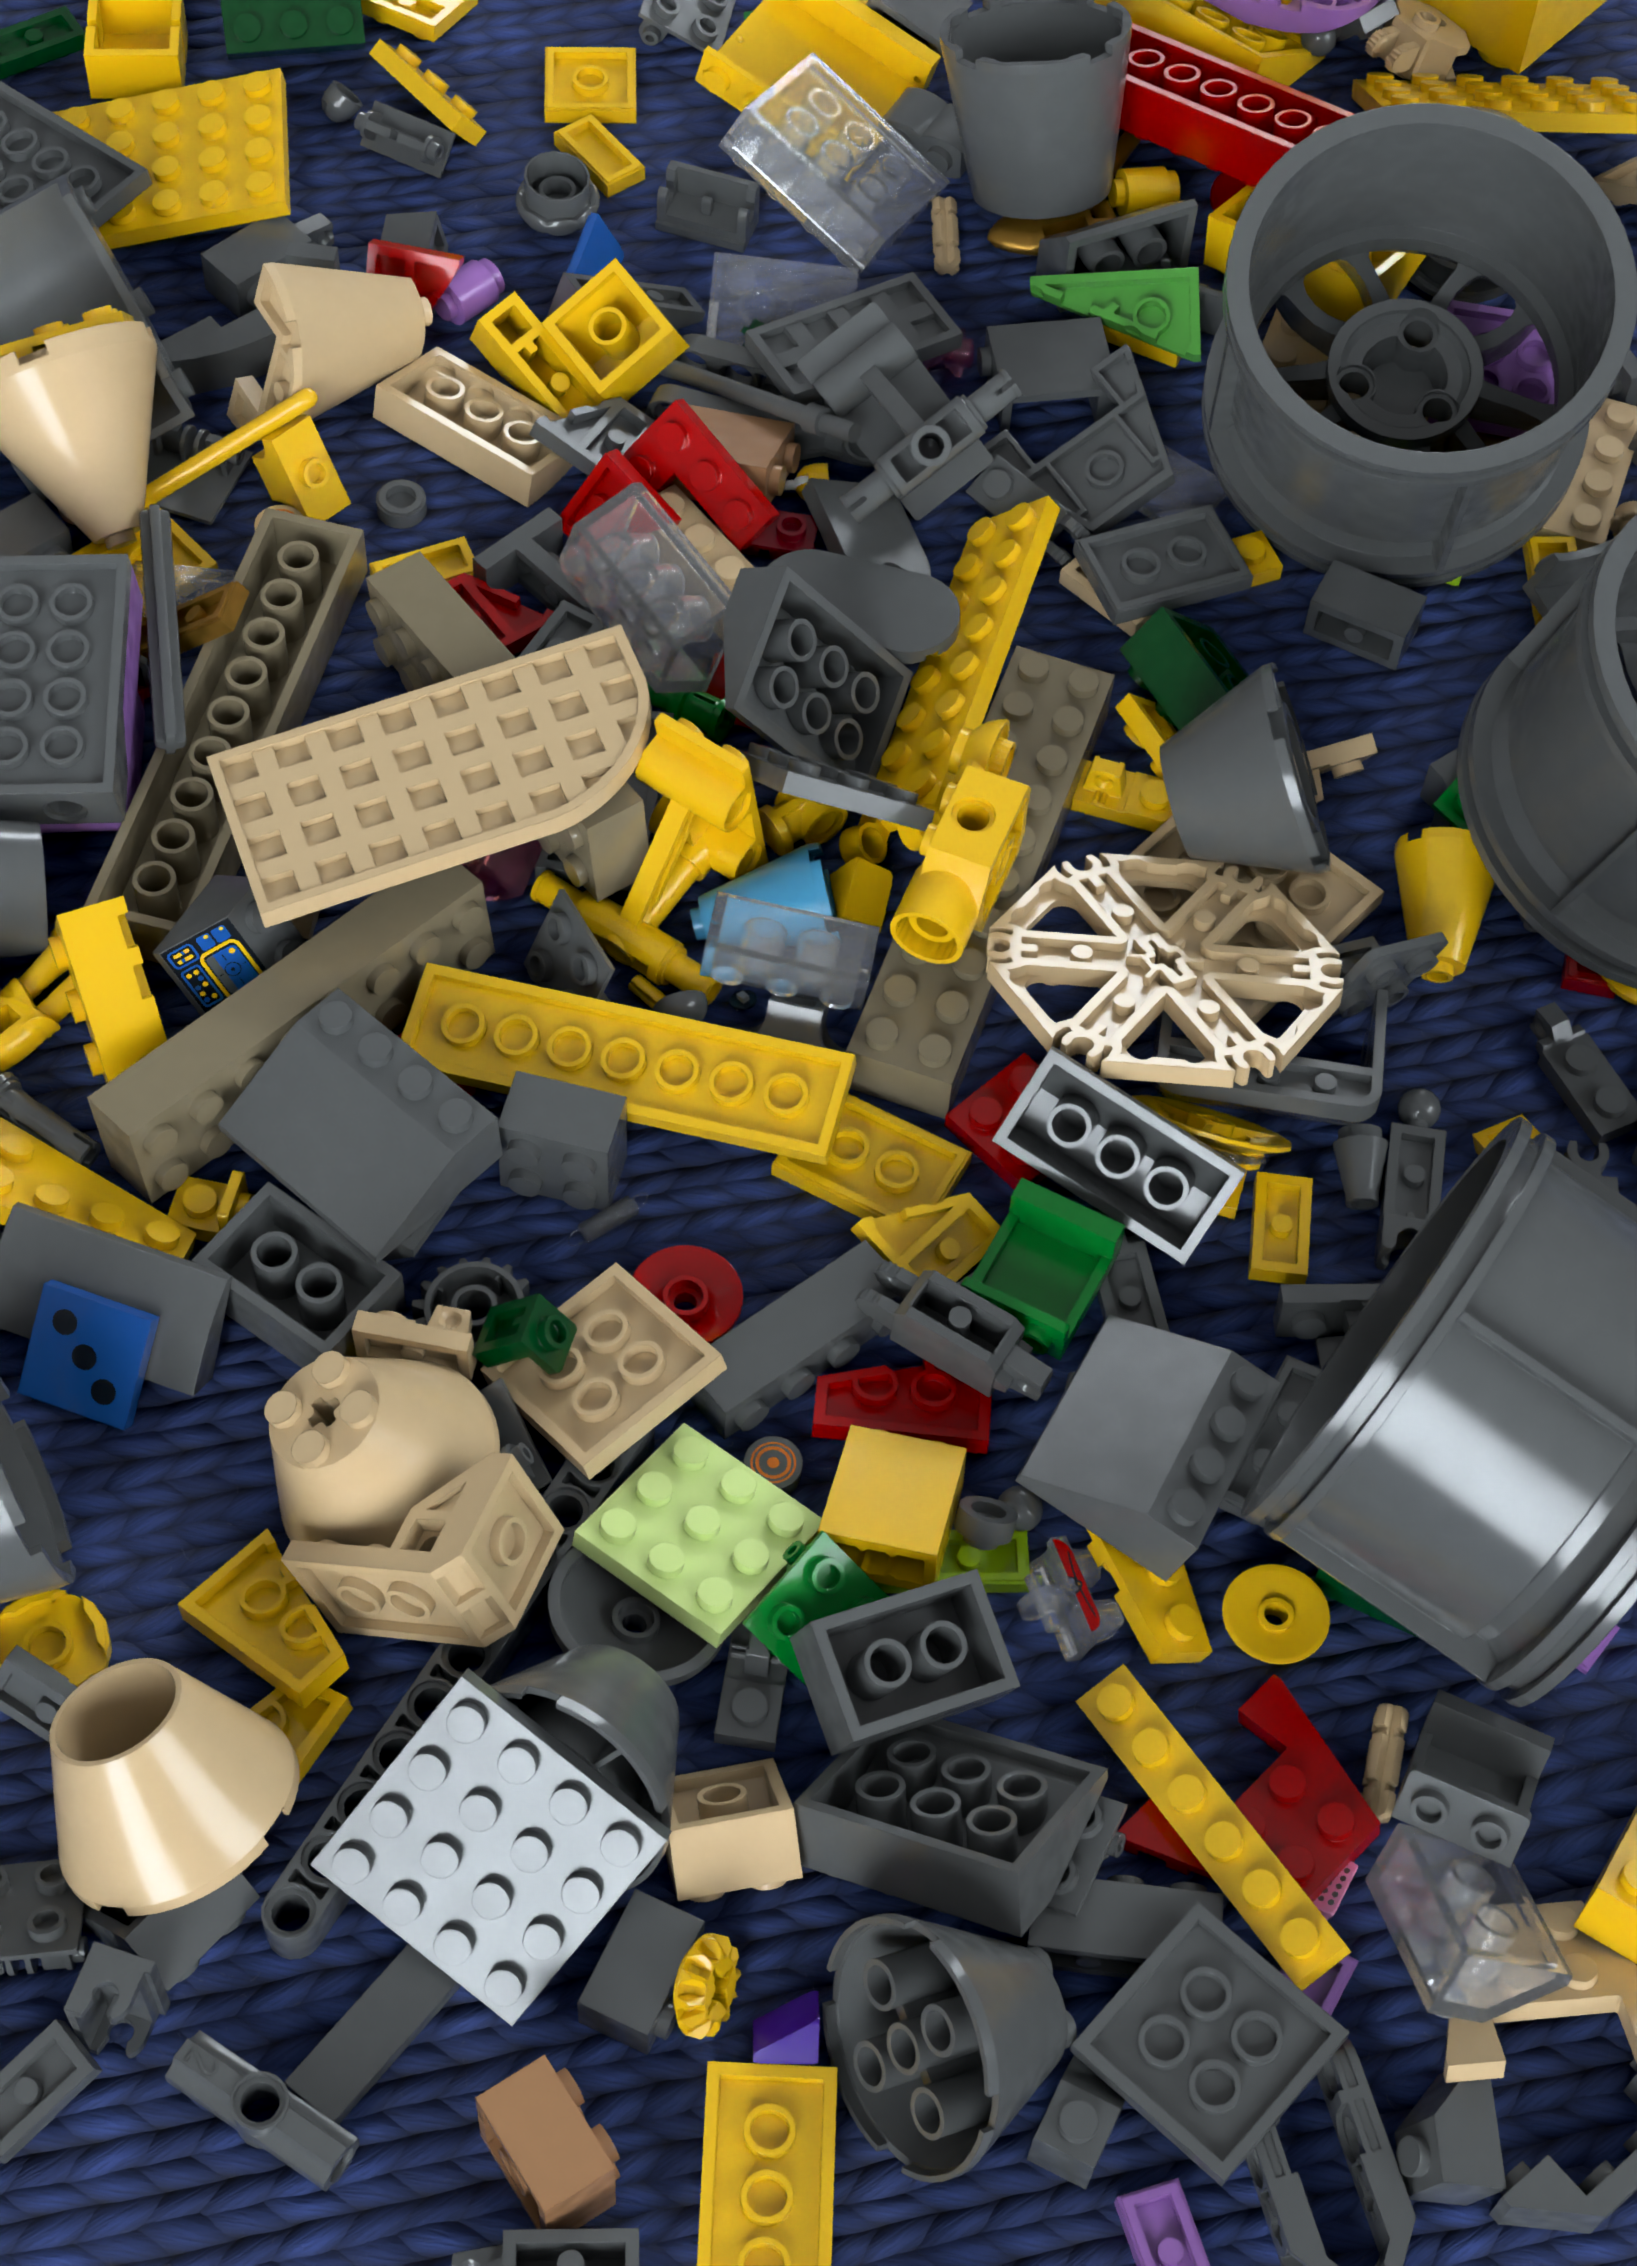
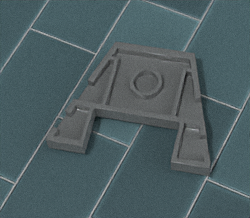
M1127 344L1090 369L1092 378L1116 408L1043 460L1034 464L1007 429L984 444L993 458L997 454L1002 456L1066 508L1073 518L1092 535L1107 532L1175 483L1173 471L1151 412L1134 357Z

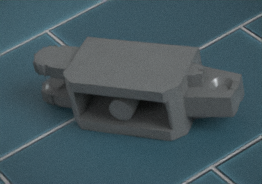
M885 1260L883 1263H879L873 1272L877 1281L904 1300L901 1304H898L883 1294L880 1295L877 1291L866 1287L859 1292L854 1301H856L857 1308L861 1309L862 1313L867 1314V1316L872 1317L873 1320L891 1330L890 1340L987 1397H990L995 1389L1006 1393L1008 1388H1011L1038 1401L1051 1381L1053 1369L1031 1355L1033 1347L1022 1340L1025 1328L1016 1317L935 1270H924L920 1277L903 1267L893 1264L891 1261Z

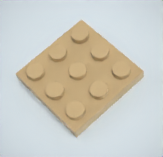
M615 1262L557 1308L577 1327L561 1372L550 1375L529 1357L489 1368L484 1366L480 1370L489 1385L499 1378H503L520 1415L590 1480L724 1372L727 1366L720 1352Z

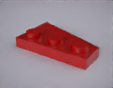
M924 1359L922 1366L894 1371L883 1365L817 1376L811 1437L846 1440L850 1426L855 1425L870 1429H881L890 1433L930 1441H940L967 1448V1452L987 1454L992 1394L990 1397L985 1396Z

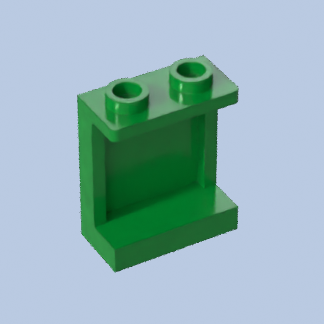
M1021 1178L1011 1195L1009 1213L972 1277L966 1276L961 1286L1016 1317L1025 1328L1022 1340L1033 1347L1032 1353L1038 1355L1048 1354L1061 1360L1120 1254L1126 1225L1025 1178Z

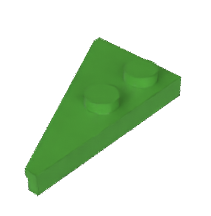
M1199 267L1030 276L1032 296L1085 318L1100 317L1104 326L1191 362H1201Z

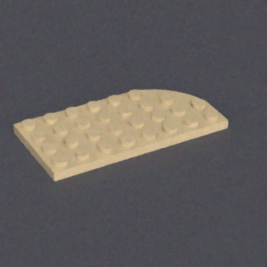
M620 624L207 756L206 759L264 927L267 928L543 838L576 825L608 802L634 772L648 742L652 707L646 678Z

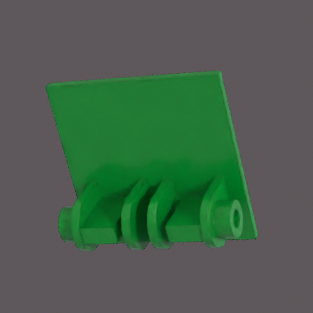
M821 1531L810 1544L804 1545L801 1541H796L785 1550L783 1559L787 1562V1571L742 1622L805 1686L806 1683L790 1637L811 1621L889 1597L824 1531Z

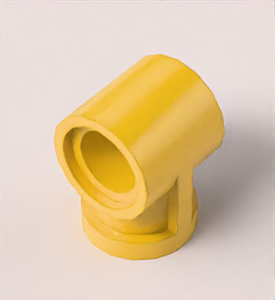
M778 792L774 803L775 806L764 805L758 809L763 837L772 850L780 856L791 852L794 849V843L801 839L806 844L818 841L820 844L827 842L841 830L848 816L847 810Z

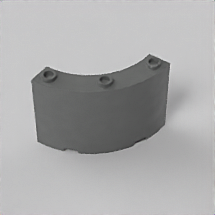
M63 174L0 210V345L34 336L33 329L52 322L62 321L63 324L69 325L83 322L82 313L106 305H111L112 309L117 308L118 311H123L133 316L134 321L144 322L146 328H151L158 348L150 441L195 416L188 399L195 395V391L180 367L174 369L164 346L148 317L155 314V310L147 295L140 286L133 290L91 216L97 213V209L82 185L74 189L66 175ZM11 462L12 467L30 493L35 492L42 501L47 500L48 498Z

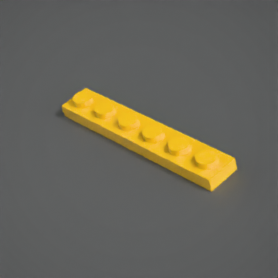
M1124 1664L1075 1701L1295 1986L1303 1991L1351 1953L1337 1932Z

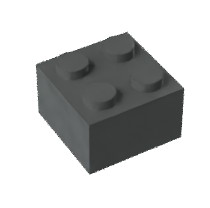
M516 1071L498 1121L503 1156L499 1158L500 1185L508 1187L515 1193L523 1196L533 1197L541 1195L562 1200L577 1209L588 1210L595 1208L609 1212L627 1158V1097Z

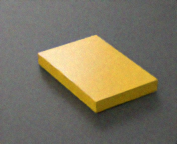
M848 1093L828 1164L823 1165L777 1155L771 1166V1175L860 1218L869 1216L877 1218L901 1212L906 1207L923 1203L929 1205L939 1203L945 1198L950 1197L971 1163L972 1152Z

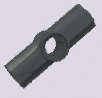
M201 2030L191 2038H187L174 2055L172 2064L165 2075V2079L170 2085L236 2129L239 2136L248 2145L257 2149H265L325 2192L334 2183L339 2181L351 2164L352 2158L360 2145V2141L356 2136L287 2090L285 2083L277 2075L267 2071H259ZM270 2098L279 2103L276 2114L269 2120L253 2122L245 2117L249 2106L257 2100Z

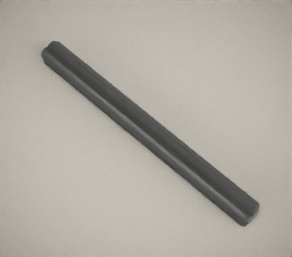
M151 504L148 510L140 512L139 524L154 744L157 748L165 749L166 754H175L176 749L186 746L187 736L171 518L167 510L160 509L158 504Z

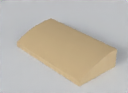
M438 346L376 385L373 418L527 508L548 492L573 466L529 435L535 421L539 417L547 416L550 422L563 419L562 417Z

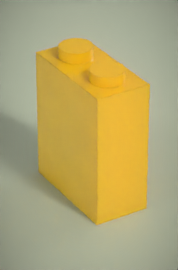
M851 1425L819 1525L818 1534L824 1531L874 1582L911 1590L937 1582L963 1489L967 1448L940 1441H930L890 1433L881 1429Z

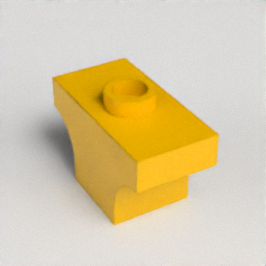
M301 414L261 439L264 449L252 456V459L272 501L294 507L303 516L323 521L328 520L351 504L310 415Z

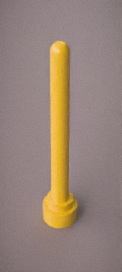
M311 388L301 389L147 484L145 510L151 504H156L314 407L318 399L316 392Z

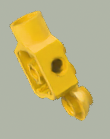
M1008 719L988 721L974 730L963 727L960 730L948 764V772L956 776L953 782L947 785L939 808V814L943 816L938 825L930 823L924 833L919 854L925 856L922 865L915 870L890 923V932L896 943L906 952L923 961L935 964H949L961 957L973 930L982 933L1019 853L1025 833L1026 813L1031 788L1029 785L1007 778L1016 748V743L1008 740L1010 721Z

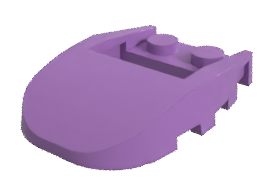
M1281 0L1204 1L1247 24L1282 32L1320 33L1331 31L1353 22L1371 10L1380 0H1292L1288 5L1281 4Z

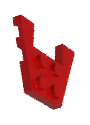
M1273 1674L1238 1709V1722L1281 1755L1234 1804L1310 1900L1314 1902L1349 1862H1354L1380 1835L1381 1823L1286 1685L1278 1676ZM1151 1799L1118 1830V1832L1126 1835L1124 1851L1134 1855L1141 1851L1166 1861V1867L1188 1875L1192 1871L1212 1879Z

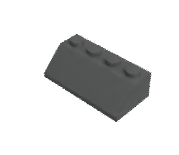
M1054 1046L1050 1048L992 1139L994 1143L1115 1221L1126 1225V1228L1183 1265H1185L1247 1171Z

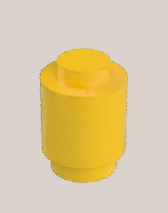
M1164 166L1118 169L1115 179L1112 180L1111 191L1108 194L1111 207H1116L1118 214L1122 216L1166 202L1179 201L1180 181L1178 174L1175 170H1167Z

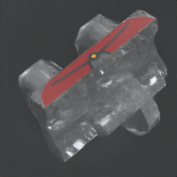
M1066 1536L1052 1537L1046 1543L1048 1546L1046 1552L1029 1564L1030 1574L1024 1580L1030 1593L1018 1601L1017 1608L1023 1620L1033 1621L1041 1619L1046 1633L1054 1632L1066 1662L1081 1660L1095 1643L1112 1638L1123 1626L1124 1618L1116 1601L1110 1598L1093 1600L1089 1588H1092L1101 1578V1566H1097L1089 1550L1072 1549Z

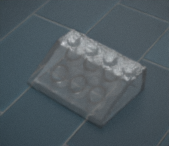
M814 52L748 104L718 145L731 157L738 167L745 170L766 190L772 199L779 202L801 223L807 232L813 234L836 256L841 264L848 267L857 277L884 253L950 183L938 169Z

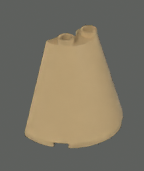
M275 262L263 263L254 304L276 335V341L264 389L262 390L253 375L235 378L227 416L238 429L301 389L311 388L317 394V403L302 414L310 415L314 419L391 376L422 356L425 327L430 326L433 320V312L429 300L426 297H420L414 282L409 277Z

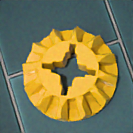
M715 1933L702 1935L685 1954L679 1966L674 1984L673 2003L678 2026L682 2033L688 2037L700 2040L705 2036L715 2037L720 2030L721 2022H726L730 2018V2005L732 2000L738 1997L735 1989L741 1972L736 1968L739 1959L738 1949L731 1946L727 1936Z

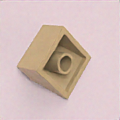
M773 1758L675 1776L670 1828L672 1832L669 1836L665 1854L669 1875L678 1901L690 1899L694 1902H710L719 1899L725 1892L747 1888L761 1891L773 1890L783 1886L789 1880L803 1878L794 1807Z

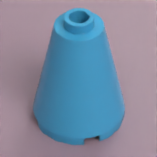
M820 842L805 844L698 896L699 907L690 909L696 939H706L710 949H833L842 947L843 939L838 933L831 934V930L841 928L840 920L837 918L828 869H822L820 859L814 860V857L824 855Z

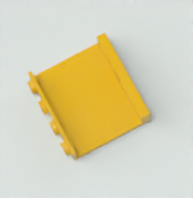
M763 0L718 51L709 45L705 48L695 81L744 113L749 119L756 121L781 138L786 144L793 146L821 165L825 170L847 183L879 146L880 120L907 88L915 87L924 90L928 88L941 56L859 0Z

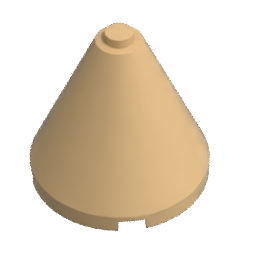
M141 321L108 323L43 340L46 348L19 359L15 352L0 357V451L94 544L105 543L108 550H115L136 542L135 533L140 530L139 515L141 511L145 510L158 349L151 328H146L144 322Z

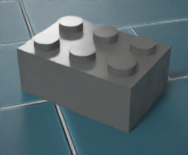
M269 1181L191 1260V1262L232 1275L225 1314L301 1368L314 1362L319 1355L328 1351H336L346 1357H357L352 1326L358 1310L373 1313L387 1310L401 1314L406 1308L401 1272L383 1260L376 1264L327 1221Z
M977 1569L811 1621L790 1637L831 1756L995 1702L1020 1687L1018 1677Z

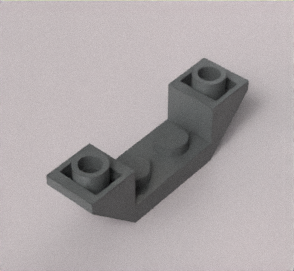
M1634 2058L1629 2065L1637 2072V2063ZM1637 2074L1623 2090L1636 2105ZM1637 2131L1623 2144L1631 2154L1616 2169L1605 2160L1579 2186L1570 2179L1549 2155L1541 2160L1532 2170L1524 2161H1521L1505 2176L1507 2190L1499 2192L1502 2197L1489 2215L1500 2225L1591 2234L1637 2191Z

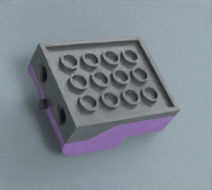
M128 554L0 556V820L39 821L41 833L118 831L122 821H125L126 812L141 782L145 710L138 693L143 597Z

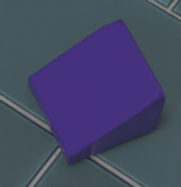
M818 1991L805 1993L753 2020V2062L759 2064L818 2063L820 2030Z

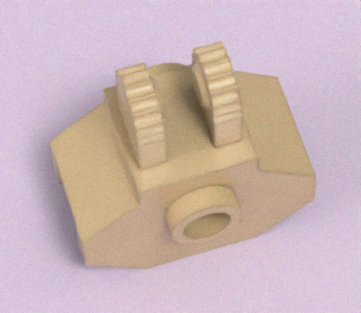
M1396 0L1395 3L1399 15H1395L1394 18L1387 21L1382 30L1379 29L1372 33L1366 42L1365 51L1373 58H1382L1385 61V67L1403 79L1411 80L1413 73H1432L1439 75V81H1455L1456 77L1452 64L1456 57L1466 55L1470 49L1466 31L1431 5L1417 0Z

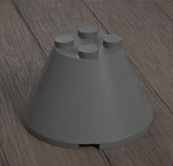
M883 1913L866 1917L848 1927L838 1939L829 1957L826 1969L829 1972L835 1971L833 2000L822 2003V2015L831 2067H838L837 2086L853 2120L876 2152L888 2149L905 2164L902 2167L901 2173L919 2181L930 2183L943 2182L961 2176L971 2170L1056 2067L1063 2056L1064 2050L1071 2047L1077 2038L1075 2021L1071 2014L1065 2010L1060 1989L1053 1977L1051 1959L1038 1946L1026 1948L1021 1945L895 1913Z

